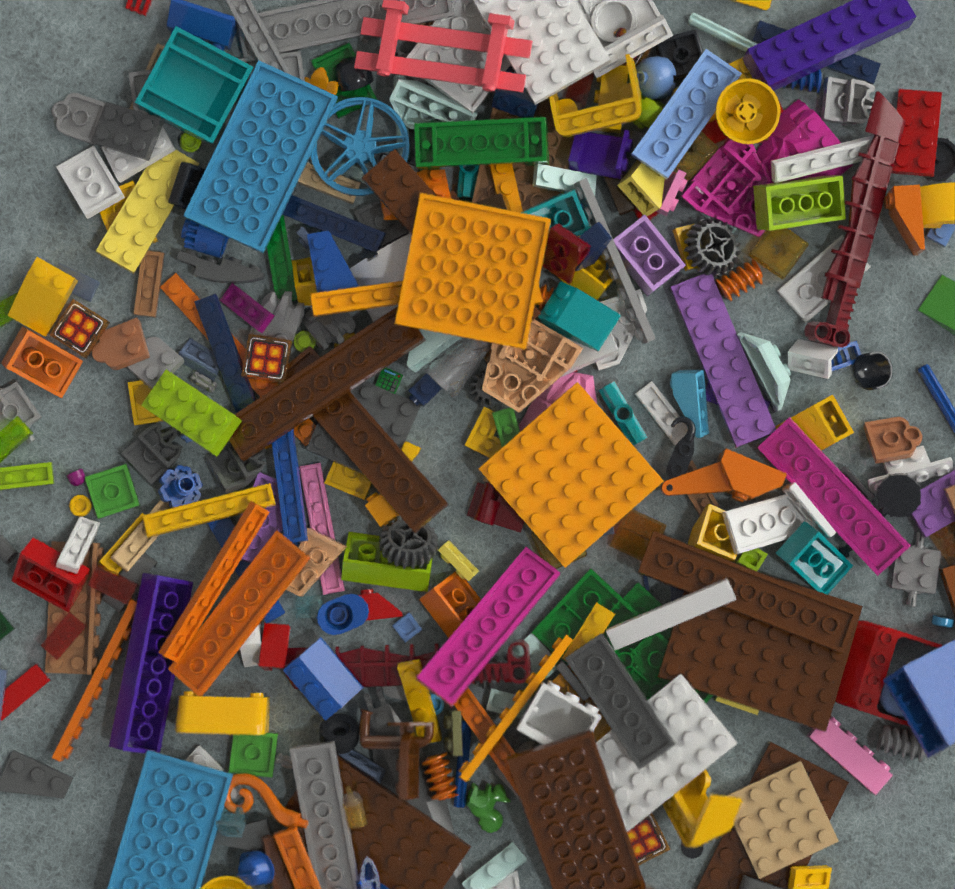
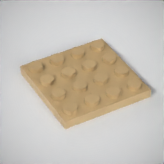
M801 761L795 762L726 795L742 798L743 800L734 820V827L759 879L839 842Z

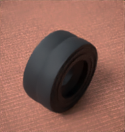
M333 714L326 721L323 720L319 728L320 743L334 741L337 754L348 753L357 746L359 742V726L353 717L346 714ZM335 732L345 733L343 736L334 735Z

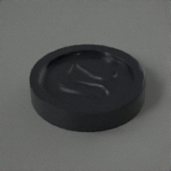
M682 842L681 846L683 854L692 859L699 857L704 849L703 844L696 848L685 847Z

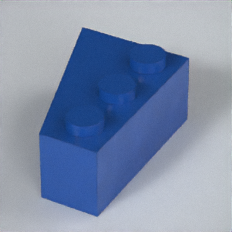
M329 230L307 234L317 293L359 287Z

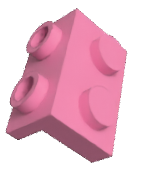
M678 170L677 173L672 172L667 180L665 179L662 206L656 212L665 216L668 215L669 210L674 212L679 201L675 197L678 191L683 192L688 180L684 179L686 172Z

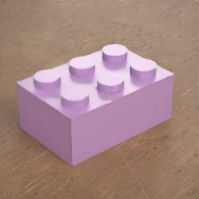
M646 215L642 216L613 239L626 271L647 297L686 266Z

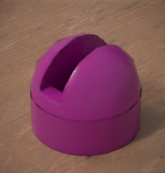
M83 469L66 475L68 481L73 486H79L85 482Z

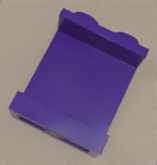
M624 131L623 138L590 132L575 135L568 160L570 170L621 179L623 171L626 172L628 167L627 152H631L633 146V139H630L629 131Z

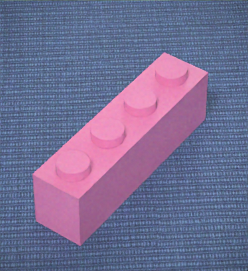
M830 717L826 732L812 729L807 736L872 794L876 795L893 776L889 772L891 768L882 760L876 761L872 757L874 753L867 746H859L856 743L857 738L851 732L847 731L845 733L839 728L841 724L834 717Z

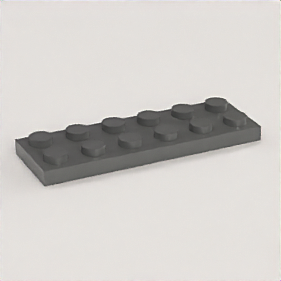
M602 633L565 658L638 769H642L677 745Z

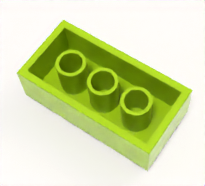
M826 175L753 186L758 230L771 231L846 219L843 176Z
M167 369L141 405L216 457H218L242 422L236 415Z

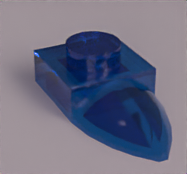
M365 857L362 863L360 880H356L357 889H381L378 870L369 857Z

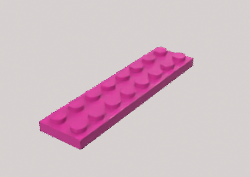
M790 417L757 447L778 470L787 473L786 479L790 483L795 482L832 528L877 576L911 546Z
M525 547L421 671L416 680L452 707L558 579L561 572Z

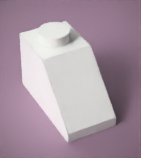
M260 623L240 648L244 667L259 665L262 644Z

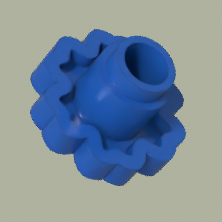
M178 465L173 470L168 469L159 479L162 486L158 489V493L162 502H169L170 508L194 503L201 498L199 489L202 488L203 483L200 480V476L197 473L192 474L191 468L188 466Z

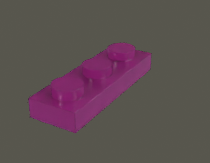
M233 283L220 299L222 303L261 333L265 331L275 315Z

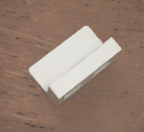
M798 339L788 351V368L791 371L829 379L832 375V359L838 353V348Z

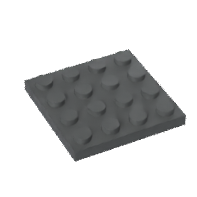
M367 381L352 389L350 392L398 447L402 449L421 405L416 406L413 401L377 387ZM318 422L306 450L363 474Z

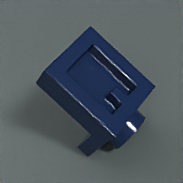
M426 373L408 390L411 394L408 398L416 406L421 404L424 407L442 388Z

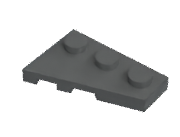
M13 750L0 777V791L64 798L73 777Z

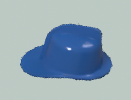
M346 594L323 604L318 611V625L324 632L331 635H338L355 629L364 624L368 618V604L362 597L356 594Z
M249 851L240 855L237 876L246 885H267L272 882L275 874L274 866L266 854L261 851Z

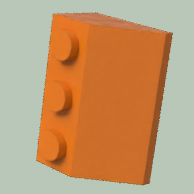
M455 571L419 600L447 637L450 638L478 605L481 598L467 580L462 579Z

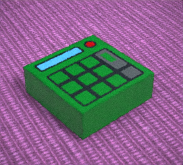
M384 368L375 386L396 394L403 375Z

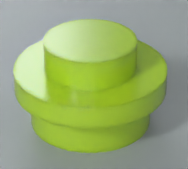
M183 133L180 137V146L184 151L193 153L200 148L201 140Z
M308 331L299 332L294 338V345L300 352H303L309 346L314 349L316 345Z

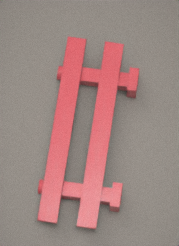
M383 0L382 8L386 11L385 20L363 17L360 34L380 37L382 39L379 54L357 51L355 69L377 72V75L384 77L395 74L482 87V90L495 92V89L524 92L526 75L500 71L503 55L530 59L532 40L506 37L508 29L513 30L515 21L511 16L489 13L488 23L492 27L491 35L401 22L402 15H408L409 6L405 1ZM397 41L486 52L485 69L395 56Z

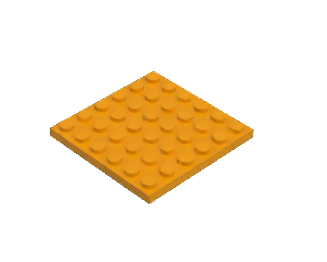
M420 193L395 324L526 350L551 219Z
M578 382L478 468L564 568L664 482Z

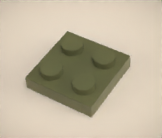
M446 710V715H443V727L447 729V737H444V750H447L449 755L462 756L461 711Z

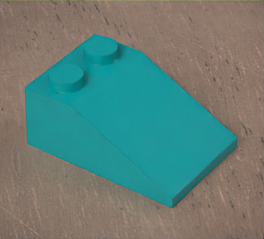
M570 189L520 212L550 218L549 230L556 224H560L575 235L580 236L590 228L574 189Z
M561 281L538 316L543 325L570 340L598 352L621 317L619 313L593 297Z
M806 521L797 528L776 552L811 587L827 595L853 567L818 530Z

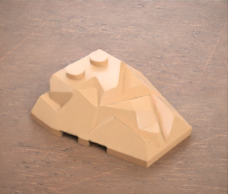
M534 319L530 325L526 350L492 343L490 361L487 364L482 390L520 413L572 368L583 348Z

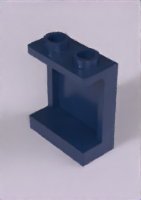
M511 65L506 70V72L515 73ZM525 88L523 93L496 89L492 102V107L521 118H533L538 104L535 105Z

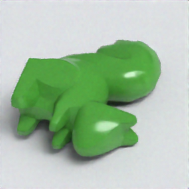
M471 783L466 797V805L474 816L480 818L478 824L482 830L487 833L498 831L503 824V815L494 809L496 801L511 802L506 795L504 787L501 784H497L491 791V785L487 783L485 789L480 790L475 783Z

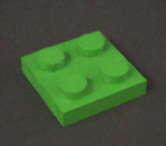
M127 464L85 477L98 519L141 506Z
M268 732L263 735L233 734L229 773H248L254 776L273 778L278 733Z

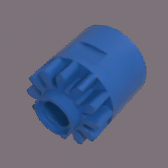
M189 219L185 220L181 233V238L185 239L184 248L220 259L225 252L229 239Z

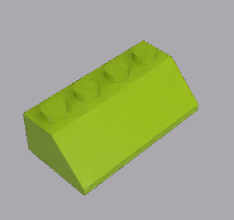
M356 532L348 533L341 580L428 592L433 559H431L429 564L424 563L422 568L417 565L414 569L411 566H407L404 569L402 565L395 567L394 562L388 563L387 558L383 557L382 551L379 548V536Z

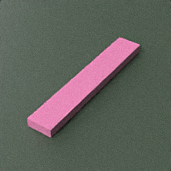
M321 463L300 466L310 528L335 540ZM339 557L320 577L323 595L345 591L343 580H341L342 573Z

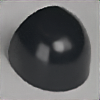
M356 57L344 58L338 63L334 72V80L338 82V91H352L371 84L374 81L372 72L355 69Z
M879 351L859 355L854 362L853 368L857 383L865 390H876L885 387L890 382L893 371L889 358L886 354Z

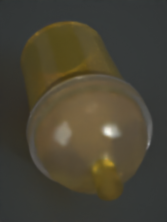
M347 786V793L343 795V804L341 805L345 810L350 828L363 827L367 824L363 797L358 792L351 791L350 786Z

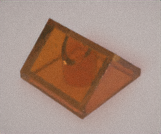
M632 509L621 519L609 546L642 561L652 532L664 534L667 525Z

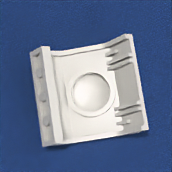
M575 0L611 59L609 64L593 72L596 78L625 63V54H630L634 58L673 36L664 16L660 14L653 0ZM619 28L626 29V33L620 37H614L616 34V29L617 31Z

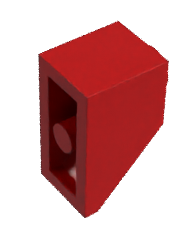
M373 589L360 590L361 595L359 596L366 601L369 608L366 621L403 617L402 611L379 593H374Z

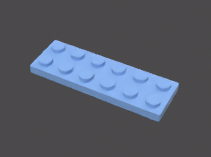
M705 49L634 149L631 156L667 180L715 113L716 103L721 92L728 85L737 81L742 73Z

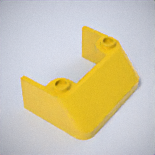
M625 54L631 83L621 87L619 101L578 110L577 104L571 99L559 100L557 93L549 97L555 129L561 136H575L633 122L640 117L642 112L641 91L635 62L630 54Z
M184 691V695H179L175 732L266 734L269 732L270 697H263V693H250V697L197 696L193 691Z
M706 769L662 804L685 847L696 848L729 832L734 825V820L743 801L742 798L709 794V797H707L706 791L711 785V777Z

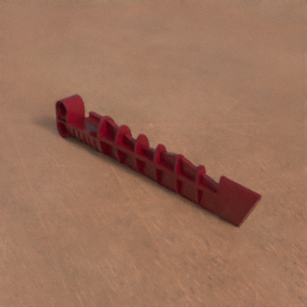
M879 91L875 93L865 132L874 135L866 153L858 154L863 159L851 179V201H845V205L850 206L849 226L838 225V229L847 233L839 249L831 250L835 257L828 271L824 274L826 281L821 298L831 301L826 322L811 321L805 326L804 330L807 339L833 347H845L850 342L849 325L847 323L852 318L850 313L854 311L852 309L853 304H856L854 298L858 296L856 291L861 286L905 126L904 119ZM819 327L820 333H819V335L817 336L816 331H817V328ZM836 333H838L837 341H835Z
M521 639L515 640L508 648V660L489 661L472 681V684H475V681H480L483 684L484 680H488V683H491L492 680H496L497 683H500V680H504L505 683H524L531 673L529 644ZM435 643V650L433 652L415 656L414 644H410V656L391 653L389 645H385V651L360 646V648L340 653L339 646H336L335 654L363 687L403 686L397 668L398 663L420 659L422 669H424L440 650L439 643ZM515 645L522 646L524 655L517 656L513 651V647ZM308 647L288 648L285 667ZM515 668H523L525 677H517L514 673ZM286 675L293 688L298 689L297 686L292 682V680Z

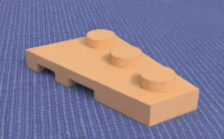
M307 528L308 541L301 542L299 548L311 558L286 589L299 597L305 595L347 547L312 528Z

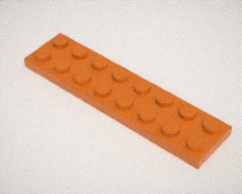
M276 530L196 632L179 662H173L168 670L195 694L203 696L311 557Z

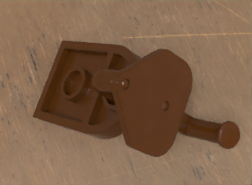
M361 709V746L366 749H399V759L396 761V770L399 772L396 794L399 795V800L419 798V749L429 744L433 739L434 722H387V726H400V736H370V717L373 715V712ZM414 726H424V736H417L415 732L407 731H414Z

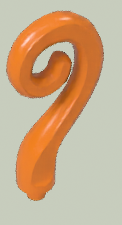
M248 773L233 775L224 805L227 811L233 814H244L251 809L254 798L252 792L246 788L239 790V795L244 799L243 804L236 805L231 800V791L235 786L247 785L254 788L260 794L272 816L280 824L287 828L294 826L297 829L299 827L307 828L308 820L302 819L301 813L283 807L273 791L260 778Z

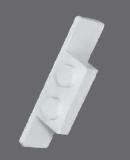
M924 446L916 447L914 454L910 458L884 462L883 466L887 475L869 479L868 489L873 494L877 493V486L889 474L908 473L916 482H924L933 477L945 476L953 471V460L949 457L930 462Z

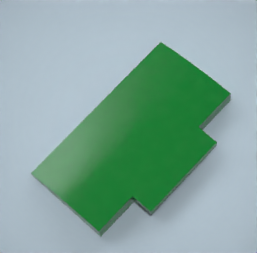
M591 568L531 633L548 649L554 652L552 646L559 637L563 639L567 635L574 640L596 603L615 613L607 628L663 604L639 582L623 598ZM672 627L618 650L614 649L605 630L603 635L647 700L670 683V681L658 678L657 676ZM566 649L565 652L562 654V656H561L559 659H560L561 661H563V662L568 666V665H569L568 662H566L565 660L562 659V657L564 656V654H565L566 651H567V649ZM695 690L705 703L713 697V695Z

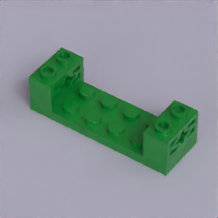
M546 117L414 123L416 168L419 171L441 170V167L514 163H526L527 166H534L536 164L549 165L548 122Z

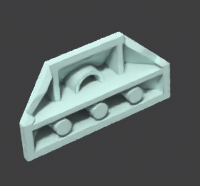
M398 79L389 98L394 111L401 117L405 126L413 130L414 123L473 121L477 116V112L472 114L438 89L415 80Z
M419 329L426 341L409 352L408 368L415 373L462 337Z
M740 332L737 336L747 360L776 413L783 407L791 380L789 377L791 372L788 366L780 361L779 356H781V353L775 344L772 345L768 340Z

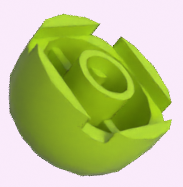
M641 95L642 112L640 117L633 121V123L641 129L645 127L650 128L665 105L658 100H653L650 97L645 98Z

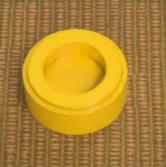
M76 495L71 499L69 508L75 516L83 517L90 513L92 503L88 497Z

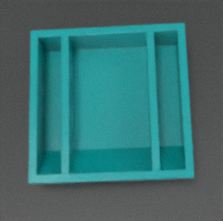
M176 26L140 91L135 104L137 108L163 119L164 122L190 136L213 144L254 67Z

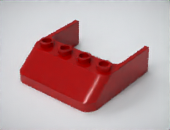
M864 620L858 621L835 702L910 727L907 721L883 714L877 709L884 685L883 679L886 678L897 640L902 637L936 649L942 647V645Z

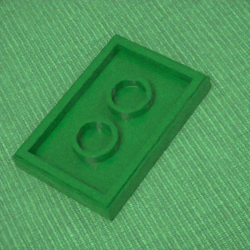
M349 42L311 60V63L315 70L323 67L330 82L335 81L334 72L338 63L344 58L356 57ZM370 84L356 90L337 91L336 96H338L336 103L355 97L377 100ZM362 105L343 108L336 112V115L340 119L361 109Z

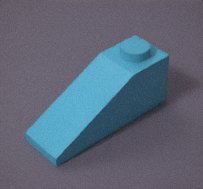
M679 370L672 373L670 386L673 389V396L684 416L691 419L695 424L696 438L709 434L704 370Z

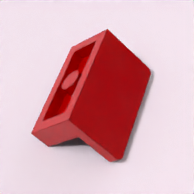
M264 623L258 665L263 670L273 671V668H285L291 629L289 625Z

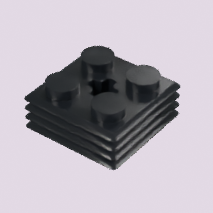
M696 29L675 34L655 46L659 57L668 58L673 63L676 70V76L673 75V82L685 79L703 54ZM678 52H681L682 55H686L684 61H681L679 58H676Z
M181 162L168 202L186 210L195 192L194 189L197 188L205 169L191 163Z

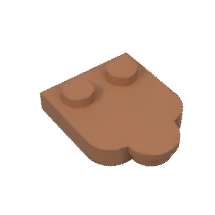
M138 318L105 330L100 336V342L92 350V356L97 362L106 363L113 370H120L150 358L141 322Z
M902 417L865 422L863 426L875 464L910 458L922 441L921 431L917 427L910 426L909 422Z

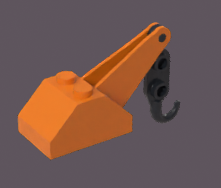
M682 416L673 420L672 428L682 422L687 425L688 430L686 435L675 445L666 468L668 480L661 485L663 495L675 496L727 492L732 495L731 498L733 500L743 503L783 485L787 473L729 449H724L720 452L716 463L686 473L694 454L696 427L688 417Z

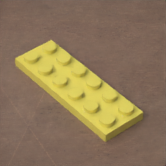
M175 150L146 167L96 249V253L134 274L175 206L168 201L181 162L191 163L199 166V163Z

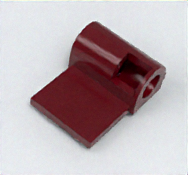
M556 224L548 232L542 266L568 284H571L576 267L586 258L591 245L562 225Z
M484 482V484L477 483L467 516L473 517L472 520L493 526L495 524L521 533L524 521L494 486L488 482Z

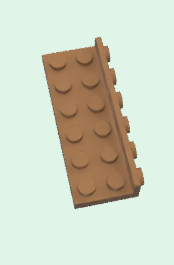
M52 541L51 548L62 552L66 542ZM92 543L82 562L84 566L90 568L86 583L69 613L48 602L45 673L93 675L94 670H96L99 664V658L95 657V648H99L100 636L96 635V626H100L101 614L97 613V605H101L102 592L98 591V585L103 580V570L99 569L100 564L98 563L104 556V548H100L101 543Z

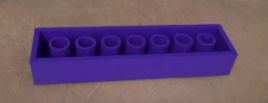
M852 0L748 48L742 60L753 79L764 82L775 91L910 28L917 16L907 0Z
M143 573L109 747L147 754V750L160 753L175 675L168 670L174 661L158 652L190 602L193 582Z

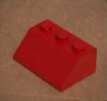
M32 538L19 555L12 582L69 613L86 583L90 568L82 564L77 574L57 568L56 563L61 552Z

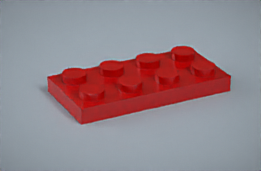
M899 89L897 112L904 119L905 126L892 169L893 174L934 177L942 92Z

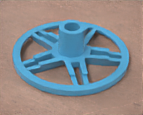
M355 97L336 103L329 116L330 118L343 108L362 105L355 133L351 134L328 123L325 126L346 136L345 140L342 141L324 129L321 132L330 141L344 148V152L324 172L318 160L316 143L311 153V160L320 178L334 190L352 196H366L374 194L370 188L351 189L341 186L333 180L340 174L345 173L355 163L359 164L365 175L368 172L365 166L366 163L371 161L373 167L377 165L374 158L375 154L393 151V149L403 147L402 158L407 162L410 152V141L403 120L390 106L376 99ZM368 105L370 107L366 131L360 129L365 107ZM374 107L387 113L396 122L401 135L375 138L371 136ZM403 139V142L377 146L376 143ZM346 157L348 161L328 177L327 174Z

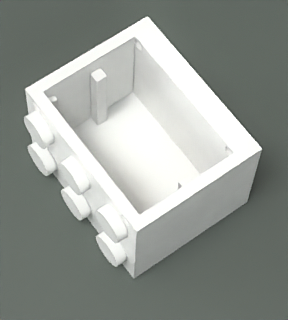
M548 680L547 683L541 682L516 729L544 745L590 729L593 732L601 715L598 714V708L587 702L585 706L578 703L580 698L568 691L566 695L559 692L561 687Z

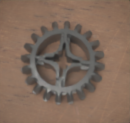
M712 218L702 219L697 224L692 225L691 230L686 234L688 238L684 241L688 245L684 251L689 252V256L686 259H692L693 261L691 267L698 266L697 272L701 273L704 271L707 276L711 274L713 276L723 275L728 270L733 269L734 264L739 260L737 256L741 253L737 249L741 243L735 240L738 238V235H733L732 233L734 227L728 229L727 222L721 224L720 220L715 219L713 221ZM711 245H717L715 248L707 249Z
M395 518L394 522L388 521L387 526H383L379 536V548L382 551L383 557L387 558L388 563L394 562L395 567L402 565L404 569L407 566H411L414 569L417 565L422 568L424 563L429 564L431 559H434L436 550H438V537L435 534L434 528L429 526V522L414 533L403 519Z

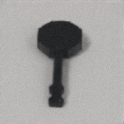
M938 138L934 177L924 176L928 181H946L955 173V145L948 138Z
M908 473L889 474L877 486L878 506L881 507L879 512L883 517L887 514L890 517H909L921 505L920 484L909 476ZM846 543L844 547H839L838 551L848 558L849 552L854 550Z

